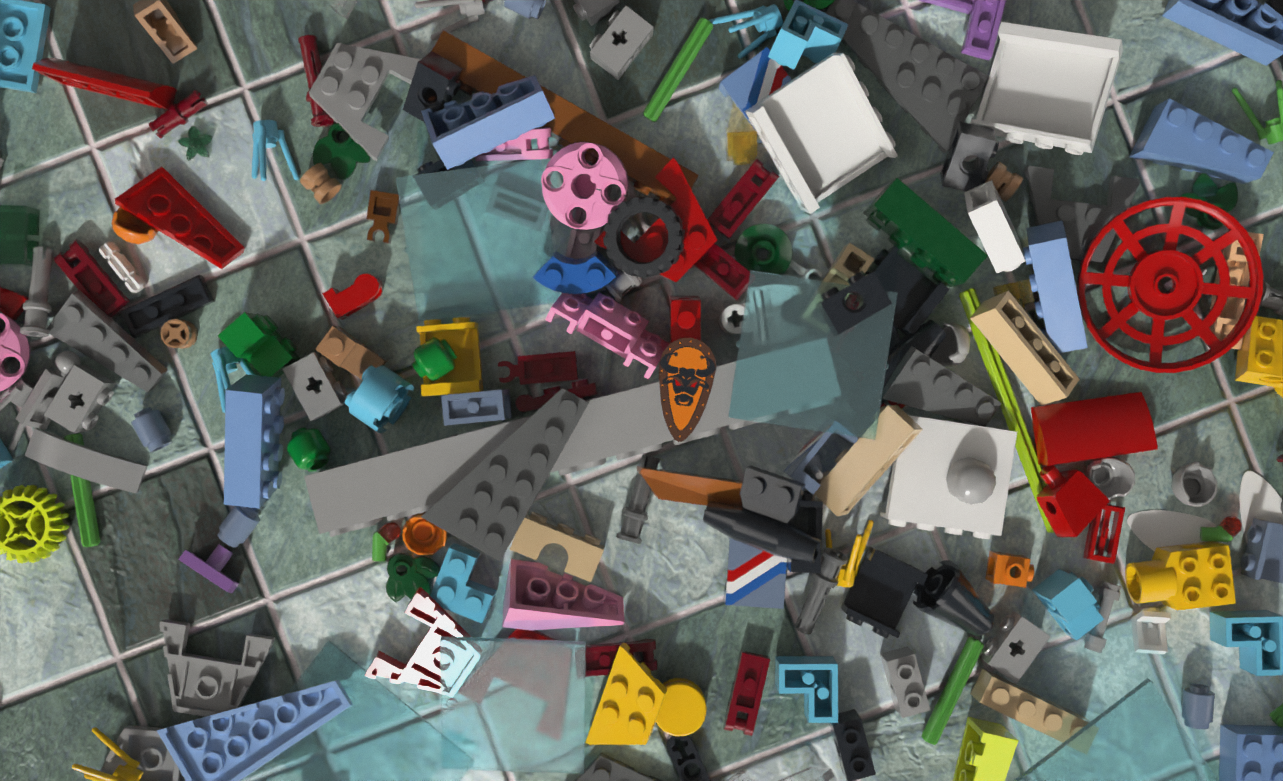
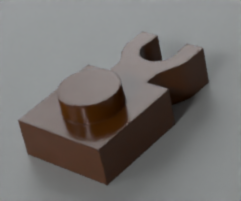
M370 191L366 219L374 222L368 231L367 240L375 242L376 233L383 231V242L391 244L392 234L389 226L390 224H398L402 197L400 194Z

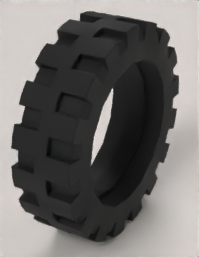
M634 197L627 202H622L616 210L611 212L609 215L610 219L604 227L606 233L605 237H603L604 246L607 247L606 253L609 259L613 260L614 265L619 270H623L631 276L652 277L668 271L673 264H676L680 258V253L684 249L685 229H683L680 216L676 214L670 205L650 197ZM640 212H650L657 215L665 223L668 230V244L664 253L659 258L650 262H638L630 258L621 244V231L625 222L631 216Z

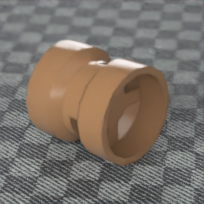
M998 161L988 172L985 183L992 180L1000 198L1006 202L1018 189L1023 181V177L1017 173H1010L1007 170V166Z
M322 163L312 166L300 179V183L307 190L314 192V198L319 204H324L331 200L342 188L337 179L330 178L328 170Z

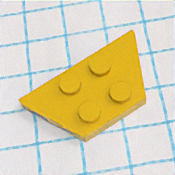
M624 642L619 646L585 743L589 745H646L666 696V687L652 676L650 669L643 662L640 664L629 652L630 647Z

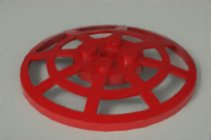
M1162 197L1147 200L1131 206L1114 216L1098 231L1090 242L1081 261L1077 279V295L1081 315L1086 328L1094 340L1107 353L1119 361L1137 369L1155 373H1177L1193 370L1209 364L1226 354L1241 340L1250 328L1258 312L1263 294L1261 258L1247 230L1232 215L1218 206L1187 197ZM1172 206L1168 224L1149 226L1132 234L1123 221L1131 215L1146 209ZM1185 208H1193L1211 215L1223 223L1229 231L1213 241L1201 231L1181 225ZM1114 229L1122 243L1118 245L1110 256L1104 273L1087 272L1089 262L1097 246L1105 235ZM1166 232L1163 250L1147 254L1138 242L1149 235ZM1179 234L1195 239L1204 248L1191 257L1176 251ZM1236 240L1240 243L1248 262L1249 287L1230 285L1229 268L1221 250ZM1128 249L1137 261L1130 275L1113 274L1118 260ZM1213 257L1218 269L1219 284L1203 281L1199 265ZM1168 276L1171 278L1173 286L1170 291L1162 293L1158 289V282L1161 278ZM1085 284L1102 285L1104 305L1111 319L1099 330L1093 323L1087 308ZM1111 286L1128 287L1131 302L1119 312L1116 310L1112 300ZM1201 295H1217L1212 309L1201 320L1193 311ZM1227 298H1247L1245 308L1237 324L1220 341L1209 327L1221 314ZM1138 311L1151 317V335L1137 331L1128 325L1126 321ZM1182 316L1191 327V329L1180 334L1163 336L1165 320L1176 319ZM1120 328L1130 337L1150 344L1149 362L1124 354L1112 346L1106 339ZM1199 336L1210 348L1205 353L1188 360L1162 363L1163 345L1179 344Z

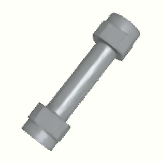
M1103 581V585L1099 590V595L1102 596L1100 602L1101 609L1098 612L1104 620L1096 625L1091 633L1086 634L1084 648L1098 653H1102L1103 648H1105L1107 639L1103 638L1113 602L1114 600L1119 601L1121 586Z

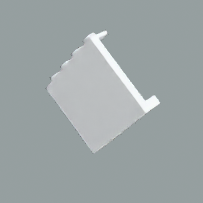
M1001 22L998 31L1000 42L976 119H971V124L994 129L996 136L1006 137L1007 141L1016 144L1028 141L1034 142L1037 147L1043 149H1053V146L1065 148L1066 152L1075 155H1082L1083 152L1092 153L1122 56V39Z
M832 53L745 111L802 211L809 214L820 208L818 202L886 157L896 158L898 156L894 149L896 144L893 137L884 131L880 123L883 121L881 114L874 106H871L867 98L869 92L863 82L858 81L853 72L855 71V65L848 55H844V53Z
M908 415L923 430L893 462L886 512H880V516L889 519L888 524L906 527V522L917 523L916 528L927 531H934L935 526L944 527L945 533L962 535L964 530L973 532V537L990 539L991 534L1001 536L1017 432ZM968 457L975 458L987 464L994 471L996 485L992 495L985 502L971 505L959 500L949 492L946 477L949 468L957 460Z

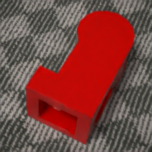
M362 274L355 279L353 285L339 292L338 289L330 288L322 294L336 317L344 320L377 300L382 295L383 285L377 277L371 274Z

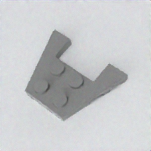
M336 43L310 89L309 95L336 123H339L350 137L373 160L377 161L389 140V136L367 125L363 120L388 75L392 74L411 84L417 63L421 59Z
M168 619L161 620L160 632H163L165 646H163L164 657H167L168 681L173 711L206 717L240 707L272 648L275 637L249 633L246 635L242 662L186 653L190 623Z

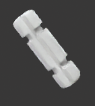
M109 241L99 248V252L104 259L109 260L108 264L122 281H126L125 285L130 292L137 293L146 286V282L140 275H136L137 271L124 254L119 253L120 249L115 243Z

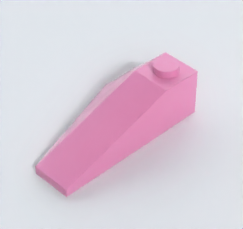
M511 559L503 601L502 627L523 630H546L623 625L624 603L622 596L592 584L586 586L573 581V576L566 573L561 576L547 570L548 566L544 564Z

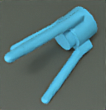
M775 4L768 7L763 5L753 10L709 19V21L714 25L753 16L752 19L738 23L728 29L732 33L755 25L759 33L764 31V34L738 54V58L741 59L765 40L775 36V29L783 25L781 13Z
M274 120L254 122V133L252 134V178H257L260 162L261 181H266V148L276 147V142L279 141L293 178L299 180L295 163L285 140L284 130H278L277 122Z
M227 346L210 353L223 413H225V391L231 386L228 374L238 370L237 364H240L246 374L255 375L245 359L237 358Z

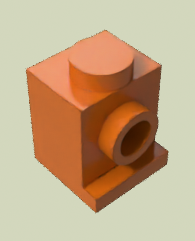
M989 551L985 579L993 584L1026 588L1027 581L1031 582L1033 580L1034 565L1030 564L1031 559L1025 556ZM1016 566L1015 575L1011 576L1010 570Z

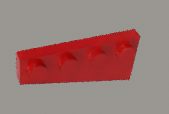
M162 166L115 198L117 206L221 269L244 253L245 247Z

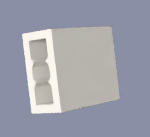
M988 181L964 192L968 214L996 273L1002 271L1009 272L1018 268L1021 263L1025 262L1020 239L993 181Z

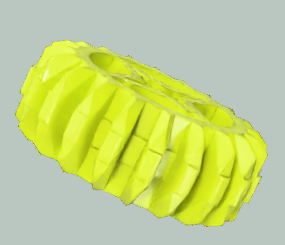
M20 485L15 486L13 490L9 489L2 492L3 496L0 497V555L7 553L6 560L12 561L17 559V562L22 564L28 561L35 563L40 561L41 558L50 557L52 555L51 551L54 552L61 548L58 542L64 541L67 538L61 531L67 530L70 527L63 523V519L67 518L69 514L61 513L60 509L65 504L62 502L55 503L56 494H48V488L42 487L37 489V485H27L26 487ZM26 501L32 503L35 507L26 510L25 508L21 509L18 504ZM23 538H28L29 540L34 539L37 544L32 547L19 541Z

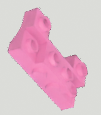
M600 292L594 300L586 296L585 293H562L552 305L545 319L551 323L557 314L570 321L567 329L568 333L572 334L578 326L576 331L625 358L626 360L623 364L629 367L633 359L638 360L649 367L644 375L648 380L660 362L663 351L669 345L668 342L662 340L658 335L645 330L649 323L648 320Z

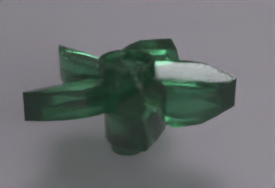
M192 125L188 131L189 138L184 137L178 140L181 146L188 148L186 152L187 160H192L197 153L202 157L210 158L205 146L211 143L213 136L200 134V131Z

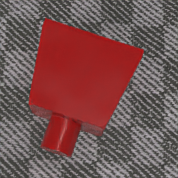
M670 296V343L680 338H694L701 341V299L699 296Z
M1050 465L1043 468L1039 473L1047 485L1037 495V501L1057 537H1077L1110 502L1108 497L1079 470L1060 472L1055 465Z

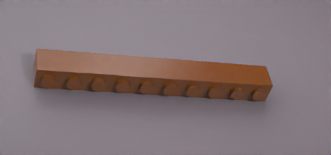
M444 30L432 49L436 54L462 68L459 81H461L459 90L470 96L473 92L479 93L482 91L493 94L497 92L498 87L527 78ZM540 85L555 119L538 128L550 127L551 137L558 140L557 145L561 148L580 142L596 143L608 148L623 163L628 180L634 183L633 188L646 196L650 192L659 197V200L671 206L676 197L655 178L671 160L670 158ZM590 148L585 153V160L591 165L596 164L599 154L594 148ZM679 164L692 190L699 175Z

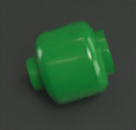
M433 337L414 350L413 355L416 361L412 363V366L421 378L427 376L430 380L436 381L455 368L454 360L457 356L445 339L440 341V339Z
M299 428L291 434V439L287 444L289 455L301 470L313 472L325 466L329 461L328 457L330 456L331 448L318 429Z

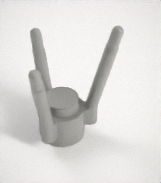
M428 0L416 2L414 6L416 8H428L459 4L461 15L467 14L468 17L431 35V40L434 41L440 37L443 30L451 33L469 23L479 22L478 15L485 14L482 0Z
M24 377L19 378L16 383L0 395V411L10 401L22 407L34 389L35 384ZM19 423L9 445L10 450L15 449L26 425Z

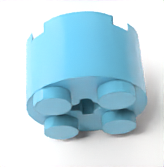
M371 365L363 373L361 378L363 382L358 389L353 390L347 396L345 405L349 407L350 414L381 434L387 430L383 427L388 422L393 425L403 414L411 400V397L407 395L408 391L414 392V386L384 365L377 368Z

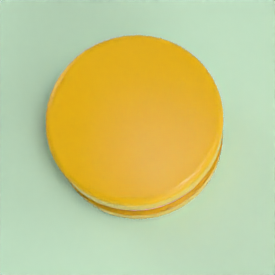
M685 678L667 680L663 683L667 693L656 723L664 732L670 735H690L697 731L705 720L707 707L704 694L700 687L691 680Z

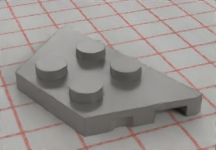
M128 725L123 729L116 745L132 759L140 762L137 768L143 771L140 781H186L156 731L163 728ZM111 750L100 771L112 775L119 764L125 766L127 763Z

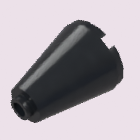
M950 560L939 562L942 566L937 569L929 568L925 572L928 574L924 585L917 583L914 589L917 601L913 600V604L920 611L974 636L987 634L994 625V614L960 568Z

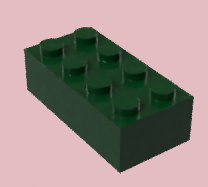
M898 178L888 184L863 212L868 217L866 221L870 226L878 231L882 229L890 236L888 240L894 246L907 250L911 254L910 259L917 266L928 268L933 273L932 278L937 283L941 282L945 286L953 287L965 283L988 256Z

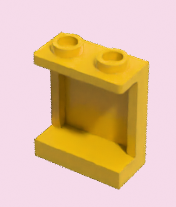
M470 317L453 318L452 324H441V319L424 320V326H416L417 332L420 335V345L433 337L440 339V341L445 339L457 356L454 360L455 368L438 380L433 381L427 376L423 377L424 385H421V397L484 391L478 323L470 322Z

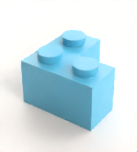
M795 0L768 57L775 60L778 64L795 69L801 55L808 57L814 63H818L836 52L848 24L799 0Z
M453 543L448 548L430 596L443 609L483 623L497 590L470 580L481 553Z
M1058 569L1032 589L1066 635L1076 641L1104 620L1098 612L1101 607L1091 594L1094 591L1093 587L1084 577L1078 578L1073 572L1067 573Z
M1269 610L1210 611V640L1224 647H1239L1241 669L1256 676L1283 675V615Z
M775 656V686L779 694L804 693V715L808 723H838V663L834 657Z

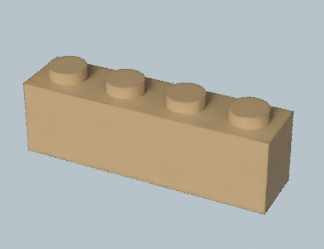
M1009 291L983 301L970 318L1040 405L1067 398L1080 380Z
M898 405L882 406L873 415L872 419L874 422L868 429L863 428L856 435L858 438L857 442L849 450L845 449L835 459L837 463L831 471L824 472L823 477L817 480V483L821 486L814 494L837 517L846 515L923 430Z
M983 668L970 693L979 703L1083 753H1086L1098 728L1087 718Z

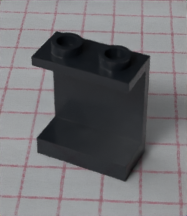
M893 246L888 251L883 248L875 257L873 262L877 265L871 272L874 271L892 304L879 312L907 336L920 328L950 289L941 282L933 283L897 254L899 251L898 247Z
M804 490L800 507H808V533L822 540L823 501L815 497V494L813 495ZM821 549L814 563L787 558L788 570L796 573H821Z
M870 546L857 572L854 586L850 587L841 609L847 614V620L859 626H862L863 622L873 626L872 631L884 638H888L889 634L899 638L900 632L896 627L917 583L924 585L928 574Z

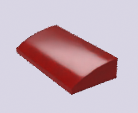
M44 58L36 61L32 66L34 71L60 84L164 110H169L168 106L174 103L177 91L176 88L58 58Z
M1142 392L1031 407L1038 465L1050 466L1158 450L1153 421Z

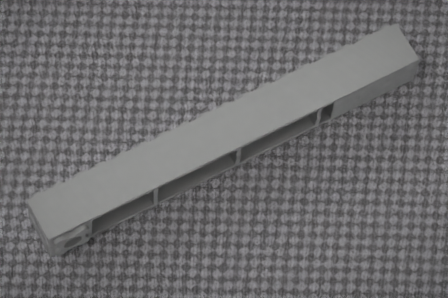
M817 334L768 346V353L716 366L712 389L702 417L693 432L682 442L674 440L668 430L663 416L659 382L587 400L589 404L551 472L559 471L561 476L605 464L607 457L616 455L617 460L656 451L662 449V443L673 440L674 445L719 434V428L729 425V429L734 430L778 418L776 412L785 410V414H794L835 403L834 397L840 396L841 392L826 337L818 339ZM531 416L460 435H450V437L304 476L319 534L329 532L330 537L376 525V523L383 521L382 517H387V521H392L428 511Z

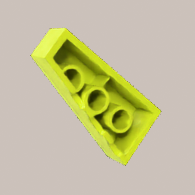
M967 717L953 781H1005L1019 740L1002 724Z

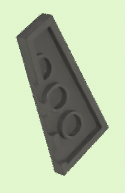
M80 290L70 295L47 328L52 336L146 392L155 388L168 371L165 366Z
M913 346L909 348L894 370L885 388L879 394L882 399L986 427L1002 404Z

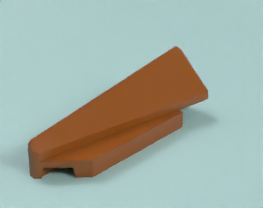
M637 466L638 473L644 478L658 499L705 506L710 501L743 506L740 495L743 483L741 480Z

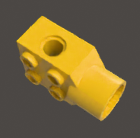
M1255 316L1250 328L1244 334L1241 350L1238 349L1235 381L1283 388V320Z
M1199 542L1157 547L1152 560L1128 563L1126 566L1125 580L1127 590L1131 599L1136 604L1161 601L1163 605L1175 610L1236 604L1230 548L1227 544Z

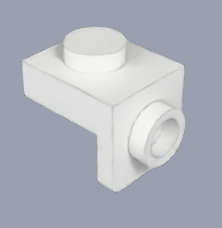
M1149 607L1141 609V612L1131 618L1135 652L1165 654L1168 652L1165 623L1171 619V613L1160 612L1159 608Z

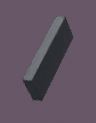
M198 275L122 310L121 313L132 337L137 338L163 326L169 320L179 319L215 301L204 277Z

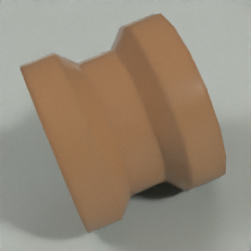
M172 319L164 323L160 333L164 344L172 348L181 349L194 345L198 336L197 329L193 323L179 319Z

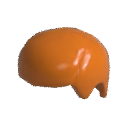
M121 207L113 214L112 228L116 235L126 242L140 245L152 241L158 233L157 229Z
M426 512L411 516L402 529V538L408 550L417 555H434L445 546L447 532L421 518Z

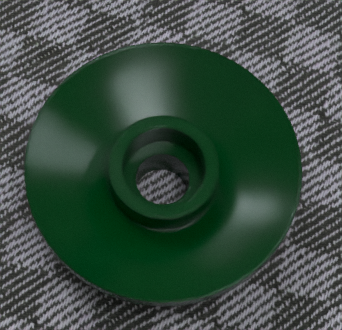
M765 223L747 228L739 236L734 249L735 260L755 276V281L759 282L772 281L784 274L791 263L793 255L792 244L786 233L777 226ZM765 249L768 253L767 258L760 259L757 251Z

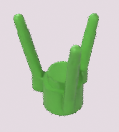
M1276 81L1280 117L1265 121V128H1263L1236 87L1232 88L1231 91L1256 129L1259 140L1266 138L1268 145L1283 141L1282 81Z

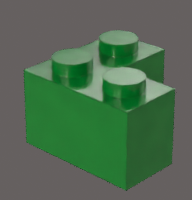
M244 312L218 335L221 341L237 358L247 359L261 376L279 378L284 373L283 369L300 359L295 353L298 350L295 344L289 338H282L276 331L278 329L277 324L268 315L263 316L258 313Z

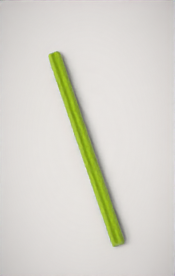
M974 288L967 289L959 293V298L997 399L1002 403L1000 407L1009 431L1017 432L1015 447L1048 533H1054L1037 501V495L1047 485L1039 475L1042 466L1038 465L1036 450L1002 359L970 319L981 303Z

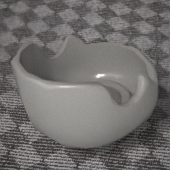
M945 322L941 328L947 336L931 358L943 366H956L963 362L969 354L970 336L964 326L954 322Z
M1118 457L1097 458L1087 466L1085 476L1109 500L1117 496H1127L1135 485V472L1132 467Z
M968 457L957 460L949 468L946 481L948 490L952 495L972 505L983 503L992 495L996 485V476L987 464Z
M1195 461L1177 469L1172 476L1171 487L1174 495L1182 503L1192 507H1202L1210 503L1216 495L1217 480L1212 473V468L1201 465L1199 461Z

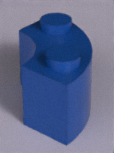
M555 251L536 271L533 278L543 286L557 292L583 294L598 290L617 277L618 270L598 251L580 259L565 257Z

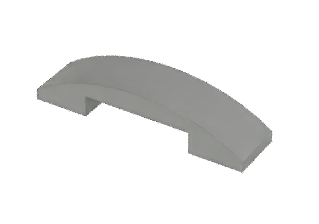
M34 428L24 455L62 472L133 493L139 492L148 467L123 457H115L65 440L62 436L38 428Z

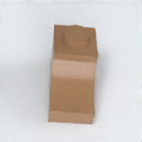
M139 0L133 4L134 16L172 64L197 49L196 43L190 37L180 22L177 13L167 0Z
M337 326L331 327L315 349L338 367L349 371L360 379L369 366L372 365L377 368L385 365L387 362L350 333Z

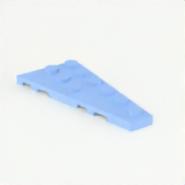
M335 680L156 731L186 781H241L354 704L340 681Z

